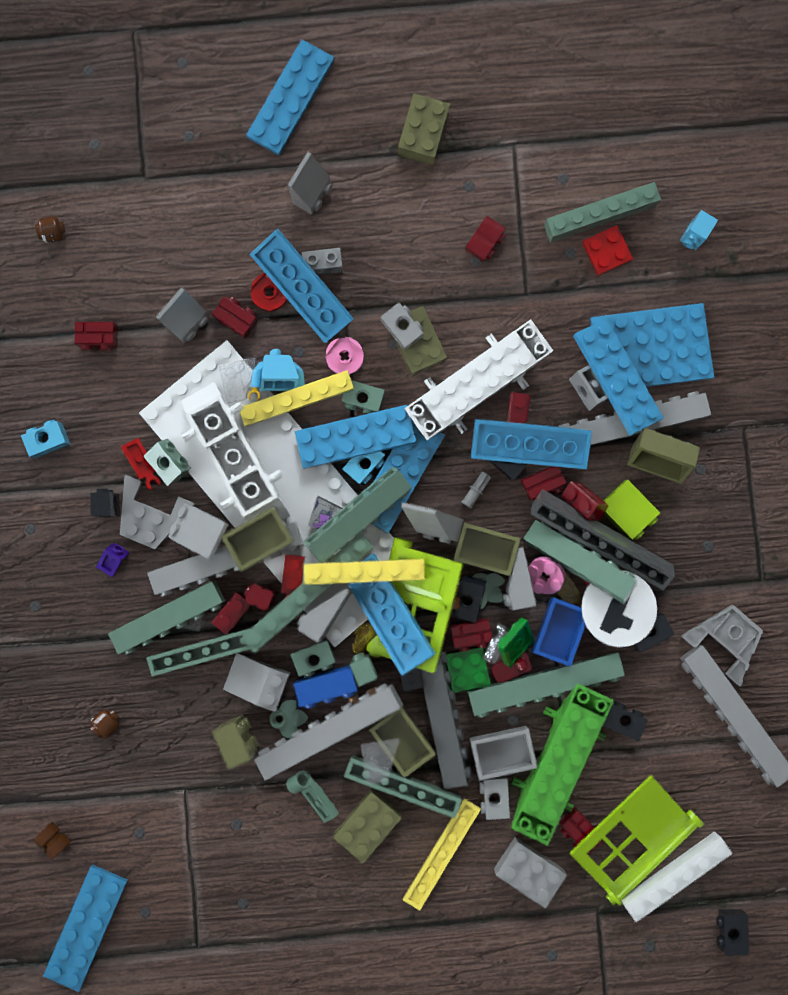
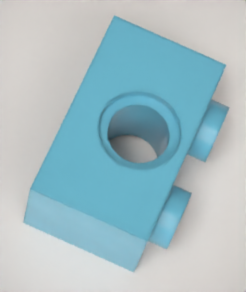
M701 210L691 221L680 241L683 242L685 247L696 250L707 239L718 220Z
M55 420L45 422L44 426L38 429L37 427L26 430V434L21 435L27 453L32 458H38L70 445L63 424ZM47 433L49 436L48 441L43 443L42 436Z
M380 451L351 458L343 467V471L359 485L362 483L366 484L373 476L371 474L375 468L379 470L385 463V460H383L385 454ZM363 459H368L371 462V466L368 469L360 467V462Z

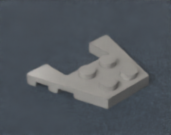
M125 475L120 535L150 548L157 549L169 536L170 528L175 524L178 512L186 502L192 506H195V503L178 497L171 515L136 501L143 482Z
M730 605L683 633L681 637L693 648H696L707 634L715 639L737 658L724 675L740 687L763 630L738 608Z

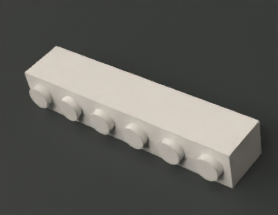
M713 832L638 885L621 901L637 922L726 859L732 852L723 839Z

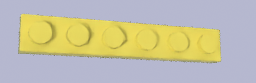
M346 370L245 405L240 414L244 426L247 427L354 390L349 372Z
M424 559L304 564L305 585L424 580Z
M463 798L456 818L452 817L404 895L403 900L420 911L480 812L481 808Z

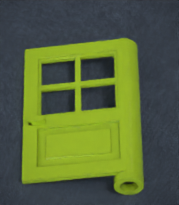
M394 537L388 561L424 559V580L392 582L403 601L413 605L411 610L413 617H415L417 606L438 612L433 633L422 630L424 635L432 637L430 645L436 654L416 667L435 673L463 564L410 549L413 545L412 541ZM372 626L366 647L369 655L392 659Z
M650 775L587 835L570 854L608 893L606 895L607 899L613 905L617 903L620 906L622 899L697 827L701 828L704 823L691 810L685 813ZM621 821L632 834L616 848L605 835ZM637 838L648 850L631 864L621 851ZM603 839L614 852L598 866L587 853ZM618 855L629 868L613 881L602 869Z

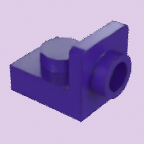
M112 543L104 550L96 568L113 577L129 552L122 546Z

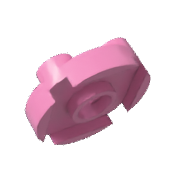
M337 338L327 347L326 361L329 368L336 374L348 370L349 375L354 374L363 364L364 354L362 347L353 338ZM348 352L350 359L342 361L340 354Z
M543 556L535 558L528 566L532 589L535 593L553 594L561 589L566 575L560 563H555L552 561V558ZM543 572H545V574L549 575L550 577H548V579L544 578L542 576Z

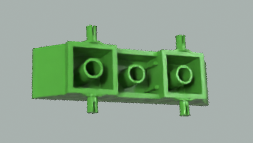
M577 683L567 698H564L557 711L548 706L545 707L546 710L543 711V714L552 717L553 724L549 730L548 739L537 760V768L532 769L524 781L513 777V780H511V785L521 788L520 796L516 802L517 807L511 826L512 829L543 844H549L564 809L571 812L574 807L573 804L568 803V800L596 739L603 742V737H606V734L600 732L614 700Z

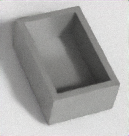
M527 726L470 738L479 781L537 768Z
M516 836L494 868L496 876L544 908L547 907L567 876L561 866Z

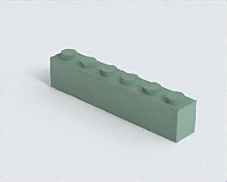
M653 182L547 218L544 227L551 243L656 207L661 198L656 184Z
M391 467L303 541V543L320 563L331 560L336 551L345 548L349 544V540L354 536H359L368 524L377 521L382 512L391 509L394 505L393 503L405 497L409 492L408 490L412 487L398 469Z
M535 520L523 538L526 545L542 555L552 558V561L555 563H560L565 569L625 604L637 586V580L632 573L628 571L622 572L617 569L618 566L615 563L602 560L597 552L587 551L580 542H572L567 539L568 536L563 532H556L544 521L539 522Z
M216 580L108 633L117 653L124 652L127 655L136 650V645L141 643L142 646L153 642L152 637L159 635L161 638L171 633L170 628L176 626L179 629L188 624L186 620L193 617L195 621L205 616L204 611L211 609L213 612L221 608V603L226 600Z
M252 628L147 657L151 676L249 650L251 648L243 641L242 637Z
M353 754L344 775L348 779L456 818L462 801L460 794L409 775L404 778L396 770Z

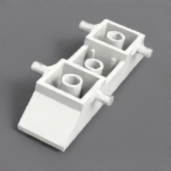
M529 320L499 342L492 334L488 335L486 339L492 347L437 386L431 377L424 381L430 391L404 409L426 440L456 425L461 434L468 429L461 421L463 417L510 383L517 381L522 390L529 387L523 378L525 373L553 352V349L532 320Z
M215 382L182 400L181 402L192 429L182 434V438L187 442L196 436L209 453L229 491L230 498L220 503L223 506V510L235 505L247 521L272 507L277 508L283 520L291 516L273 485V482L283 478L280 471L278 470L269 476L267 475L234 414L244 409L242 404L239 402L229 407Z

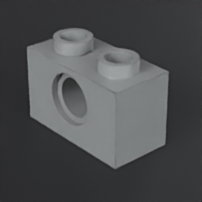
M340 248L302 252L303 259L317 275L343 272Z
M398 303L381 316V322L405 351L423 337L422 331L424 329L417 320L414 322L410 317L412 315L410 310L405 305L402 307ZM406 322L409 327L406 330H401L398 324Z
M590 365L580 369L569 379L588 411L608 400Z
M506 775L484 779L483 782H479L480 794L484 795V802H480L481 814H485L486 820L510 818L508 780ZM492 793L499 794L497 801H490L489 796Z

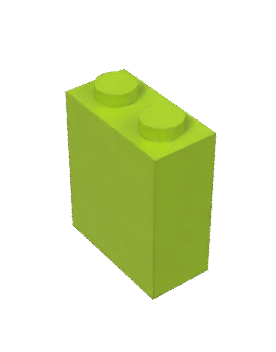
M629 480L623 481L604 500L609 505L604 515L629 540L640 538L644 534L643 529L647 525L649 527L658 520L657 516L660 514Z

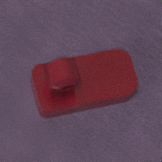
M525 652L511 668L506 666L503 660L493 664L491 667L496 681L500 683L532 669L530 660Z

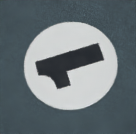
M635 574L633 575L637 580V586L625 604L592 584L587 587L582 601L584 622L592 635L605 644L616 647L636 644L644 639L654 626L657 616L655 596L650 586Z

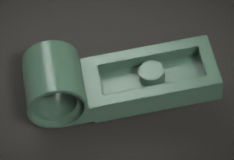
M300 771L288 778L286 782L287 789L293 794L302 792L324 823L339 814L335 805L328 799L323 789L312 779L309 773Z

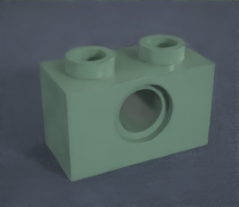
M352 381L354 390L344 393L341 402L345 405V408L354 411L356 408L362 409L364 414L380 411L385 390ZM365 394L368 396V401L366 403H359L357 400L358 396Z
M168 438L157 442L144 455L145 459L167 486L178 482L191 469L187 460L178 452L175 445Z
M328 639L291 654L298 676L304 675V678L314 675L317 669L322 668L323 671L333 667V663L336 662ZM312 654L317 655L320 659L316 665L311 664L309 661V657Z
M364 652L354 655L350 666L358 685L361 686L377 679L378 674L369 653L365 655Z

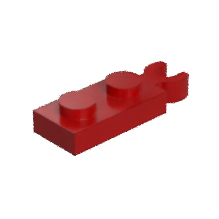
M139 438L122 445L121 449L140 481L146 480V488L149 491L152 490L151 481H155L160 486V479L153 475L156 471L144 457L147 452Z
M285 554L281 593H286L284 599L302 584L305 556Z

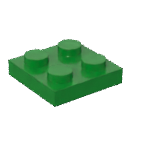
M522 617L512 625L510 631L499 640L497 645L504 664L509 668L515 664L534 641L529 623Z
M473 648L464 652L447 654V668L451 673V687L455 693L491 685L483 648Z

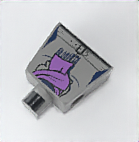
M317 496L308 526L314 528L315 531L318 530L343 508Z

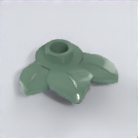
M476 573L472 576L487 581L481 609L485 607L487 600L494 603L502 602V592L499 586L505 582L503 577L496 573L488 575Z
M296 700L284 701L279 709L271 713L269 718L270 724L274 728L279 729L286 738H292L291 734L298 730L297 727L308 720V716L304 711L296 709ZM276 716H282L283 721L278 722Z

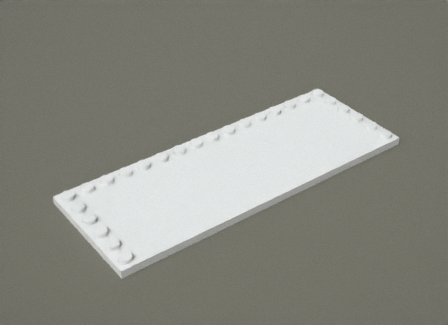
M226 340L139 412V414L161 440L168 438L175 445L178 452L190 465L191 469L188 471L230 523L237 528L246 523L247 520L235 505L226 510H223V506L220 505V503L230 498L229 491L209 453L196 436L187 442L182 438V434L192 429L181 401L214 382L217 384L229 407L239 402L242 406L257 402L258 396L255 393L250 395V401L248 399L249 392L252 391L251 377L253 370ZM258 388L260 393L259 401L274 396L270 391H260V388ZM240 411L234 414L267 475L269 476L278 470L280 471L283 478L273 482V485L291 515L283 521L286 525L297 522L303 541L315 531L308 524L317 496L342 508L358 496L331 463L303 469L295 431L302 430V428L289 413L247 427L244 426ZM368 524L362 534L372 544L373 548L357 562H361L371 554H376L379 561H388L394 541L393 536ZM305 544L300 545L301 549L289 552V549L281 551L282 555L271 559V556L264 559L265 565L281 584L285 554L305 556L304 564H320ZM303 571L302 584L305 582V579H304V571ZM331 584L303 610L308 613L343 590L350 589L348 584ZM353 593L326 634V638L334 647L368 620Z

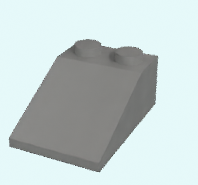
M307 152L288 184L292 203L312 215L315 210L318 211L321 207V199L324 194L328 195L332 188L330 176L309 152Z
M181 287L156 318L185 344L196 335L195 331L199 327H203L207 323L209 314Z
M185 502L178 512L175 524L170 528L168 537L211 560L228 524Z
M402 503L401 507L416 532L423 534V538L434 540V537L440 538L439 542L450 544L451 541H459L463 519L437 510Z
M518 548L511 575L507 579L506 594L503 595L505 606L511 610L536 606L524 548Z
M345 589L310 612L303 614L297 623L300 625L297 630L316 642L323 641L352 594V591Z
M236 653L223 690L275 712L278 709L291 672Z

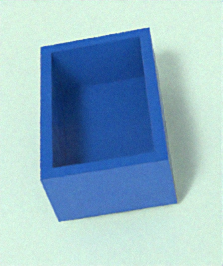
M550 597L531 651L571 667L586 625L583 619L582 608Z
M348 665L297 679L294 682V688L299 706H305V709L317 706L316 704L323 700L324 703L333 702L336 700L335 698L343 695V698L354 696V693L358 690V684L351 666Z

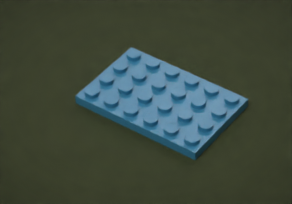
M703 303L590 318L591 326L605 319L608 320L646 387L714 378Z

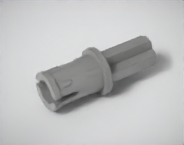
M482 472L473 486L470 485L471 489L461 503L471 509L478 497L483 495L482 491L491 477L487 473Z

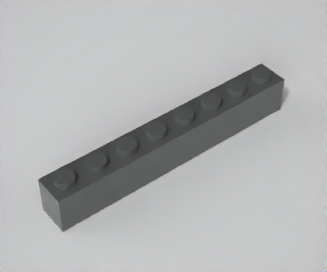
M542 489L532 503L531 515L663 591L675 577L673 564L602 523L587 520L571 505Z
M425 635L428 642L430 643L432 637ZM442 648L436 672L431 673L420 669L444 789L467 786L470 779H472L471 768L467 767L468 753L467 749L463 748L462 740H464L462 728L459 729L458 721H460L458 709H455L454 702H456V696L450 686L452 677L446 667L448 658Z

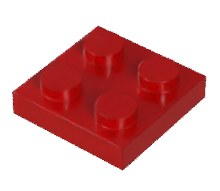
M617 225L582 241L597 276L633 260Z

